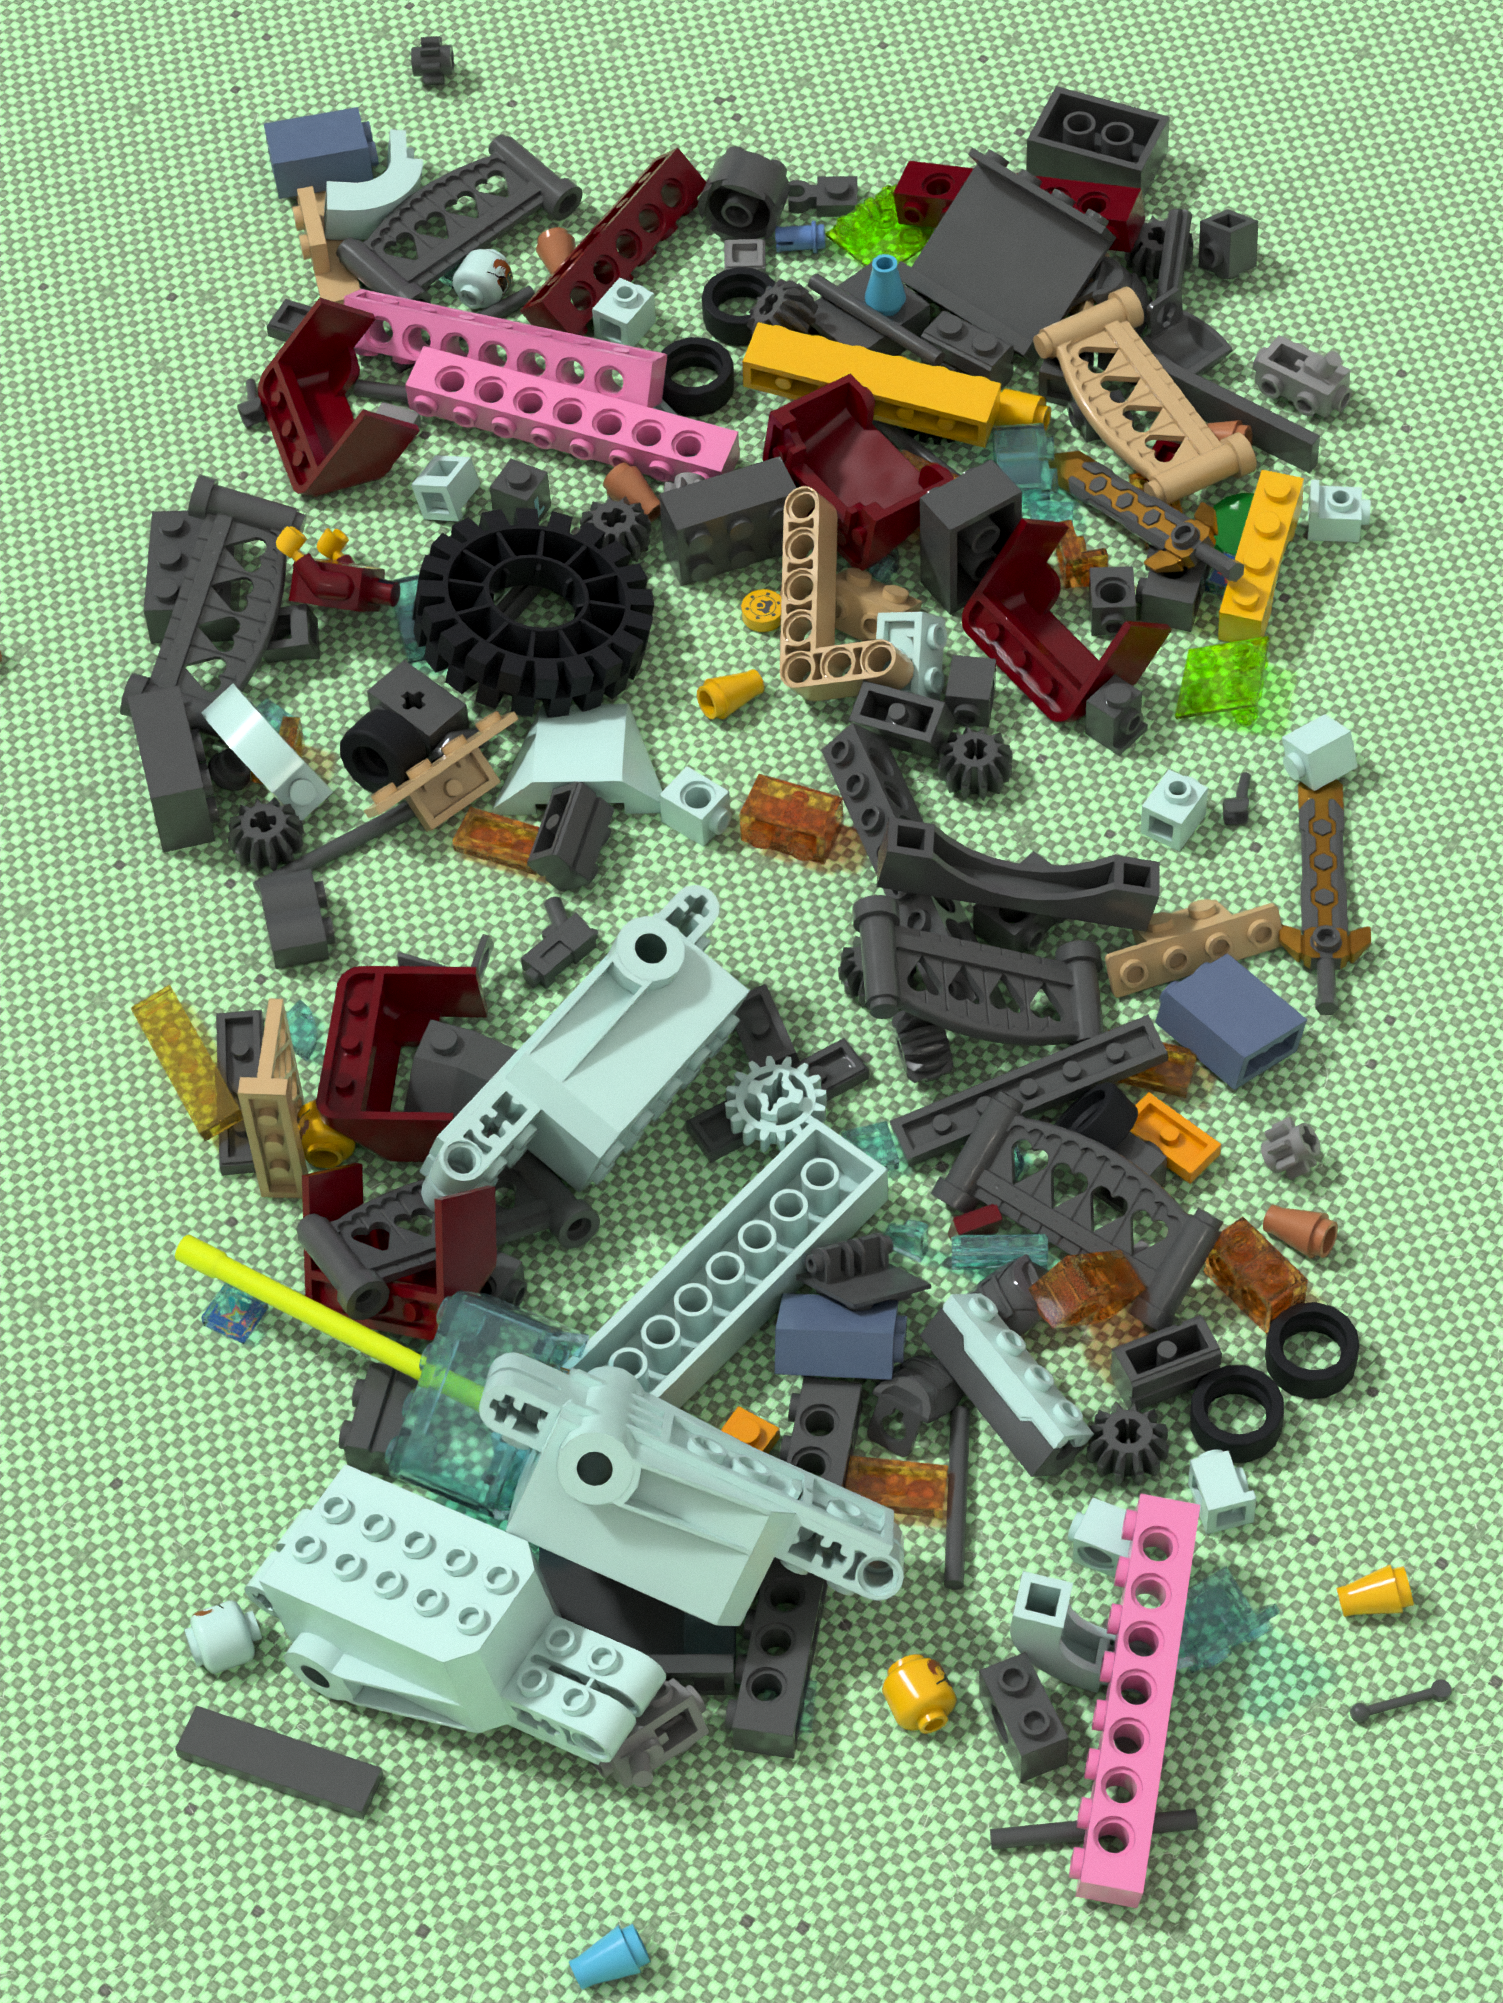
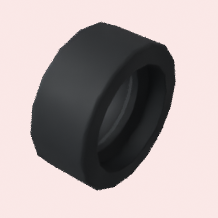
M737 267L724 270L713 276L704 286L701 298L703 321L706 330L715 339L724 343L742 346L749 345L753 336L752 331L747 326L751 315H729L720 311L718 307L723 302L736 297H750L757 300V297H761L765 293L767 286L774 287L776 282L766 273L754 268Z
M688 337L674 341L661 351V353L667 354L662 399L675 413L683 416H703L716 412L728 403L734 391V366L729 351L721 344L707 338ZM689 367H705L719 375L709 384L699 387H685L671 379L675 373Z
M1106 1082L1097 1085L1079 1097L1067 1108L1054 1125L1085 1135L1114 1150L1133 1128L1138 1117V1109L1115 1084Z
M1318 1302L1295 1304L1281 1311L1271 1322L1265 1348L1267 1371L1277 1386L1290 1395L1305 1399H1319L1342 1391L1354 1376L1360 1347L1357 1329L1348 1316L1333 1306ZM1313 1331L1325 1334L1338 1344L1341 1355L1336 1364L1326 1369L1309 1370L1301 1368L1289 1361L1284 1355L1283 1346L1285 1340L1299 1332Z
M1227 1365L1210 1371L1198 1382L1191 1398L1190 1430L1197 1444L1205 1452L1210 1450H1228L1233 1463H1247L1262 1458L1276 1446L1283 1428L1284 1398L1277 1384L1264 1372L1246 1365ZM1228 1394L1244 1395L1255 1399L1265 1408L1266 1420L1258 1430L1246 1434H1232L1219 1429L1209 1420L1208 1408L1219 1397Z

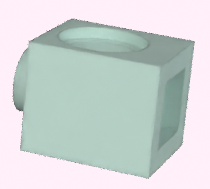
M688 766L659 794L661 822L703 847L715 834H722L731 821L729 791Z
M1092 1498L1085 1514L1077 1512L1068 1533V1540L1073 1542V1562L1115 1578L1119 1556L1128 1557L1130 1545L1129 1540L1121 1539L1126 1510Z

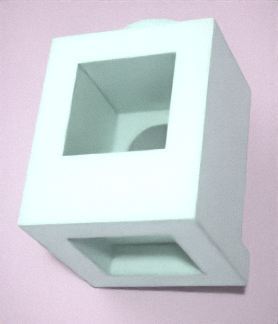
M435 455L411 486L423 519L459 522L463 517L462 507L478 489L480 482L471 457Z
M1311 480L1307 540L1359 542L1361 525H1369L1371 505L1370 499H1362V487L1319 486V480Z
M1210 1450L1201 1454L1196 1459L1190 1460L1188 1485L1195 1504L1200 1505L1199 1515L1206 1534L1254 1522L1255 1493L1253 1490L1249 1491L1243 1468L1234 1467L1228 1450Z

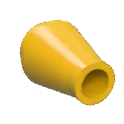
M755 669L743 673L708 678L704 681L703 686L697 689L698 704L702 712L709 719L719 718L723 720L752 698L764 692V682L759 672Z
M1389 1564L1350 1584L1336 1588L1344 1617L1361 1614L1403 1613L1402 1608L1414 1605L1404 1566L1392 1569Z

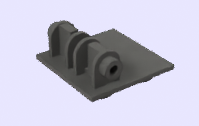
M879 1232L858 1237V1239H849L847 1242L841 1241L814 1248L811 1254L805 1258V1265L809 1272L796 1275V1280L814 1288L816 1293L830 1296L843 1303L847 1309L854 1311L869 1310L873 1307V1304L886 1300H907L911 1298L913 1293L931 1289L930 1283L889 1263V1254L893 1252L894 1248L893 1241L888 1235H883Z

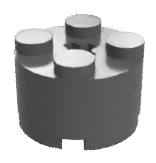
M729 147L725 154L715 161L700 196L698 211L701 218L703 219L705 214L712 223L710 229L725 240L758 239L765 237L764 239L766 240L770 238L776 229L790 193V185L786 177V166L778 160H770L760 154L746 151L741 147Z

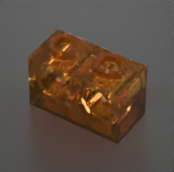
M1242 1216L1221 1231V1235L1205 1261L1204 1273L1268 1335L1271 1322L1281 1311L1295 1304L1305 1303L1308 1279Z
M1122 1250L1067 1255L1028 1288L1037 1303L1038 1313L1049 1323L1052 1329L1106 1323L1146 1290Z

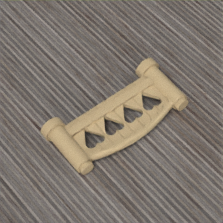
M1125 286L1111 292L1108 295V300L1040 329L1039 334L1033 337L1035 349L1041 358L1050 357L1053 359L1056 357L1059 360L1064 378L1076 404L1099 437L1123 461L1149 480V482L1144 484V492L1148 495L1155 496L1169 505L1230 476L1239 479L1256 470V456L1248 439L1243 434L1237 432L1219 441L1134 330V328L1143 324L1144 312L1139 298L1130 287ZM1083 352L1115 353L1106 370L1098 374L1091 372L1088 369L1089 362L1079 357ZM1105 381L1137 383L1129 398L1123 403L1112 401L1110 398L1111 392L1101 386ZM1129 410L1160 412L1147 432L1135 431L1132 427L1133 421L1123 416V413ZM1150 440L1182 442L1169 462L1158 461L1154 456L1155 451L1145 445Z

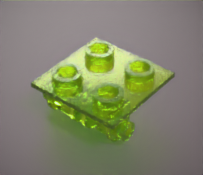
M894 184L893 186H884L882 191L875 195V199L868 197L864 200V204L859 203L849 214L837 218V224L826 232L825 235L863 266H867L875 257L882 254L895 257L898 265L900 261L906 262L922 251L935 230L929 227L898 223L893 196L897 184Z
M1269 636L1188 649L1175 718L1182 719L1230 711L1238 725L1250 726L1258 718L1259 714L1257 704L1258 700L1262 697V689L1265 683L1263 673L1268 667L1269 662L1267 658L1270 642Z

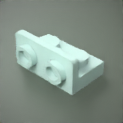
M925 612L878 613L876 639L887 640L913 662V677L909 684L899 690L940 701L941 691L944 687V674L942 671L943 648L947 642L945 619ZM891 660L885 663L882 671L888 668Z

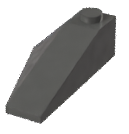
M430 1019L414 1055L403 1112L454 1113L456 1117L517 1050L476 1031Z

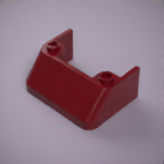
M320 297L263 371L258 384V396L291 486L296 493L309 497H317L381 479L391 470L393 464L420 432L416 424L364 409L354 419L345 396L349 388L355 384L360 374V366L354 347L376 319L373 313Z
M1022 518L965 605L962 612V626L965 633L989 658L996 659V665L1049 719L1055 722H1074L1086 715V701L1114 674L1134 686L1172 629L1167 624L1125 621L1100 660H1098L1050 612L1059 597L1061 583L1057 572L1047 561L1069 527L1064 522Z
M357 966L341 975L337 982L316 1099L321 1120L325 1125L388 1161H425L437 1136L455 1116L454 1113L390 1112L401 1047H418L430 1019L441 1022L442 1017L487 1018L488 1008L477 967Z
M352 1163L302 1175L303 1218L309 1214H318L331 1222L338 1220L343 1215L364 1204L363 1165L361 1163ZM487 1185L434 1199L436 1267L386 1283L390 1294L382 1310L368 1319L354 1321L370 1329L424 1340H435L452 1334L496 1267L495 1186ZM375 1229L369 1235H357L353 1239L384 1251L388 1249L390 1234L386 1230ZM304 1249L305 1296L350 1318L337 1300L338 1291Z

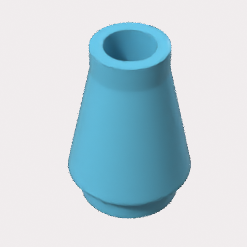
M882 254L875 257L872 261V271L865 292V302L881 314L891 316L899 312L905 303L906 293L897 268L896 258L888 254Z
M631 1924L623 1929L620 1925L616 1926L581 1955L570 1960L569 1964L579 1986L583 1990L595 1984L642 1973L640 1967L650 1963L651 1960L634 1924Z

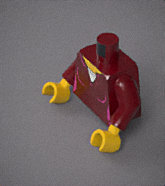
M293 526L285 527L277 537L276 546L279 551L294 560L289 601L358 612H379L381 605L395 607L398 604L401 592L400 583L385 579V569L356 564L349 554L344 555L341 551L349 539L341 530L334 529L332 532L329 528H326L317 542L318 551L329 559L313 558L310 553L304 555L299 549L306 542L307 538Z

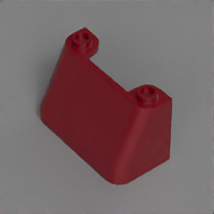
M850 373L770 412L763 461L780 456L796 488L801 486L810 487L835 507L838 516L837 552L853 568H859L861 571H864L881 562L920 528V497L932 488L940 487L952 481L954 477L946 467H942L935 462L922 467L919 472L872 424L875 398L872 392L867 387L862 386ZM814 508L810 510L807 517L813 512Z

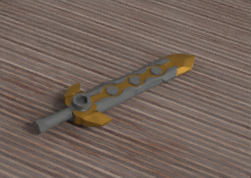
M1081 451L1054 453L1047 457L1050 481L1083 503L1090 504L1125 526L1134 535L1160 550L1144 561L1145 566L1154 572L1183 571L1184 566L1189 569L1202 561L1220 572L1223 577L1230 581L1237 582L1244 575V564L1229 558L1213 548L1216 543L1214 535H1218L1216 511L1206 503H1200L1194 514L1196 520H1193L1155 496L1148 495L1117 476L1111 469Z
M1337 779L1315 791L1302 782L1298 784V814L1302 861V881L1300 884L1302 934L1301 930L1281 924L1282 929L1279 930V943L1297 962H1300V959L1303 960L1304 966L1309 969H1317L1315 1009L1320 1015H1333L1339 1009V1001L1336 998L1335 970L1346 967L1348 961L1351 964L1354 963L1371 945V927L1369 926L1350 931V935L1347 936V888L1344 880L1343 785Z

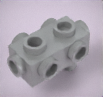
M1278 335L1268 348L1263 347L1260 349L1254 359L1253 370L1256 371L1255 384L1258 385L1260 391L1271 399L1281 396L1294 402L1296 409L1305 416H1313L1316 413L1327 418L1334 409L1342 412L1348 405L1352 395V389L1349 388L1351 369L1341 365L1342 358L1335 351L1328 352L1324 357L1307 349L1300 343H1295Z
M674 1678L669 1681L665 1680L644 1713L640 1717H635V1726L609 1763L600 1762L599 1765L592 1764L602 1777L606 1778L611 1775L625 1789L632 1784L641 1788L649 1786L653 1782V1770L677 1754L687 1751L695 1742L709 1734L701 1714L706 1711V1706L701 1696L691 1685L683 1687Z

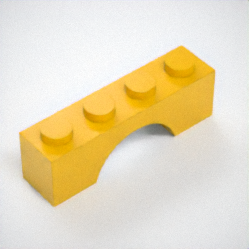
M1261 470L1235 556V560L1244 564V575L1237 582L1228 580L1219 610L1218 640L1261 649L1271 615L1273 597L1283 555L1288 542L1293 540L1302 510L1304 478Z

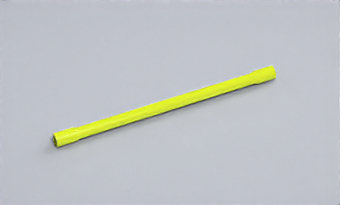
M190 1234L184 1236L178 1244L175 1252V1259L210 1278H217L479 1412L484 1386L228 1257L225 1252Z

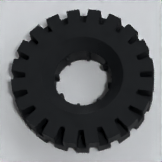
M516 508L513 525H510L502 509L482 512L479 526L469 517L452 525L451 535L448 536L442 533L431 544L430 554H425L419 572L412 620L415 621L413 632L418 647H426L424 659L435 673L448 669L445 683L459 693L463 694L478 682L475 702L492 709L497 708L504 694L512 696L511 712L515 711L516 715L529 717L533 715L536 700H542L547 718L569 715L572 700L582 712L600 707L604 694L613 700L626 689L628 678L634 680L645 655L653 621L654 600L652 589H646L648 578L639 563L629 565L631 553L617 540L602 548L605 532L589 523H586L576 535L570 534L572 516L552 511L548 525L545 527L539 526L537 509ZM518 585L542 587L563 597L575 610L574 619L556 627L539 628L527 626L504 615L493 602L494 594L505 588Z

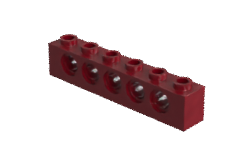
M679 148L658 156L652 161L523 306L520 312L531 325L584 336L588 331L586 324L591 318L593 319V307L619 278L631 282L634 279L631 272L636 267L646 264L656 254V250L653 247L659 241L662 242L669 238L678 229L679 226L676 221L681 215L686 216L698 206V196L702 193L706 181Z
M908 161L893 192L898 223L936 228L974 168ZM1036 176L1042 181L1041 189L1052 194L1054 189H1058L1076 201L1073 208L1083 214L1089 208L1109 221L1106 228L1116 237L1109 250L1131 253L1145 222L1142 188Z

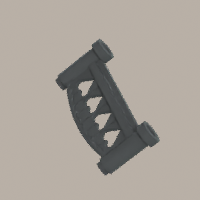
M500 134L489 145L488 152L491 154L489 157L459 167L425 185L397 206L378 225L367 240L362 242L352 237L347 238L339 245L336 255L340 263L371 291L431 304V295L425 288L460 265L472 250L483 249L541 208L557 221L566 219L579 206L583 192L569 178L561 179L513 137ZM492 176H501L505 179L508 197L479 192L476 190V187L481 184H487L488 179ZM469 196L475 200L478 218L449 213L445 209L449 205H456L459 198ZM432 217H440L445 221L448 238L443 239L419 234L415 229L419 226L427 225V221ZM401 238H410L415 243L417 260L389 255L384 250L388 247L396 246L397 241Z
M200 474L191 494L188 515L204 521L151 677L137 673L130 675L122 696L120 714L132 718L128 696L180 685L183 702H193L198 727L191 728L190 730L198 728L200 733L222 739L206 721L201 712L233 683L243 692L260 664L276 626L285 586L287 556L279 551L276 546V540L287 526H293L303 533L307 515L299 513L297 508L218 485V479ZM254 540L263 541L267 548L259 556L261 566L255 572L244 570L226 549ZM248 580L253 584V590L245 596L248 605L241 612L231 610L213 589V587L235 581ZM228 619L236 620L240 624V629L236 634L232 635L234 646L227 652L219 651L199 628ZM214 659L223 660L226 663V670L218 676L221 685L213 692L204 690L185 668Z
M871 895L861 898L854 903L852 907L853 926L860 933L866 1007L874 1018H891L898 1013V1009H902L917 1018L958 1034L995 1043L1023 1046L1060 1044L1073 1046L1104 1033L1098 973L1102 970L1101 949L1096 943L1085 940L1065 943L1056 950L1055 960L899 926V905L895 899L889 896ZM917 962L921 963L937 987L938 995H933L926 989L915 991L908 985L907 977ZM958 971L962 972L978 996L979 1004L972 1003L967 998L957 1000L949 993L948 987ZM999 980L1004 983L1018 1004L1020 1013H1016L1008 1007L998 1009L990 1002V993ZM1039 989L1044 991L1058 1012L1060 1021H1055L1048 1015L1044 1018L1037 1017L1031 1011L1030 1003Z
M1000 1090L996 1098L992 1097L946 1178L940 1176L930 1193L964 1214L975 1210L980 1201L987 1205L997 1204L1000 1213L1137 1294L1127 1311L1129 1314L1157 1331L1176 1325L1179 1318L1175 1316V1313L1222 1232L1219 1229L1223 1221L1199 1207L1194 1215L1186 1213L1161 1185L1121 1154L1075 1131L1022 1116L1023 1114L1020 1112L1025 1104ZM1026 1140L1031 1144L1033 1151L1044 1150L1047 1153L1048 1164L1044 1169L1015 1184L1014 1150L1020 1141ZM1060 1164H1067L1073 1175L1081 1173L1087 1177L1088 1186L1083 1193L1055 1207L1054 1170ZM1106 1187L1110 1191L1112 1198L1123 1197L1127 1201L1128 1209L1122 1217L1094 1231L1093 1195L1097 1189ZM1146 1211L1149 1213L1152 1222H1165L1168 1227V1233L1162 1241L1134 1255L1133 1218L1138 1212Z
M528 1149L512 1168L506 1166L497 1176L499 1180L495 1185V1191L499 1188L512 1189L515 1192V1205L513 1208L508 1209L496 1204V1246L549 1229L563 1247L573 1249L584 1245L596 1234L600 1225L598 1214L587 1201L576 1199L554 1171ZM425 1179L382 1194L353 1209L338 1220L329 1222L327 1218L321 1217L318 1214H309L298 1223L296 1228L298 1241L338 1291L337 1300L350 1318L365 1320L381 1311L386 1305L390 1294L386 1283L436 1267L435 1212L426 1206L421 1195L422 1184ZM418 1215H425L432 1219L431 1235L426 1237L396 1225L399 1221H411L413 1217ZM375 1229H383L390 1234L388 1249L384 1251L356 1241L353 1237L369 1235Z

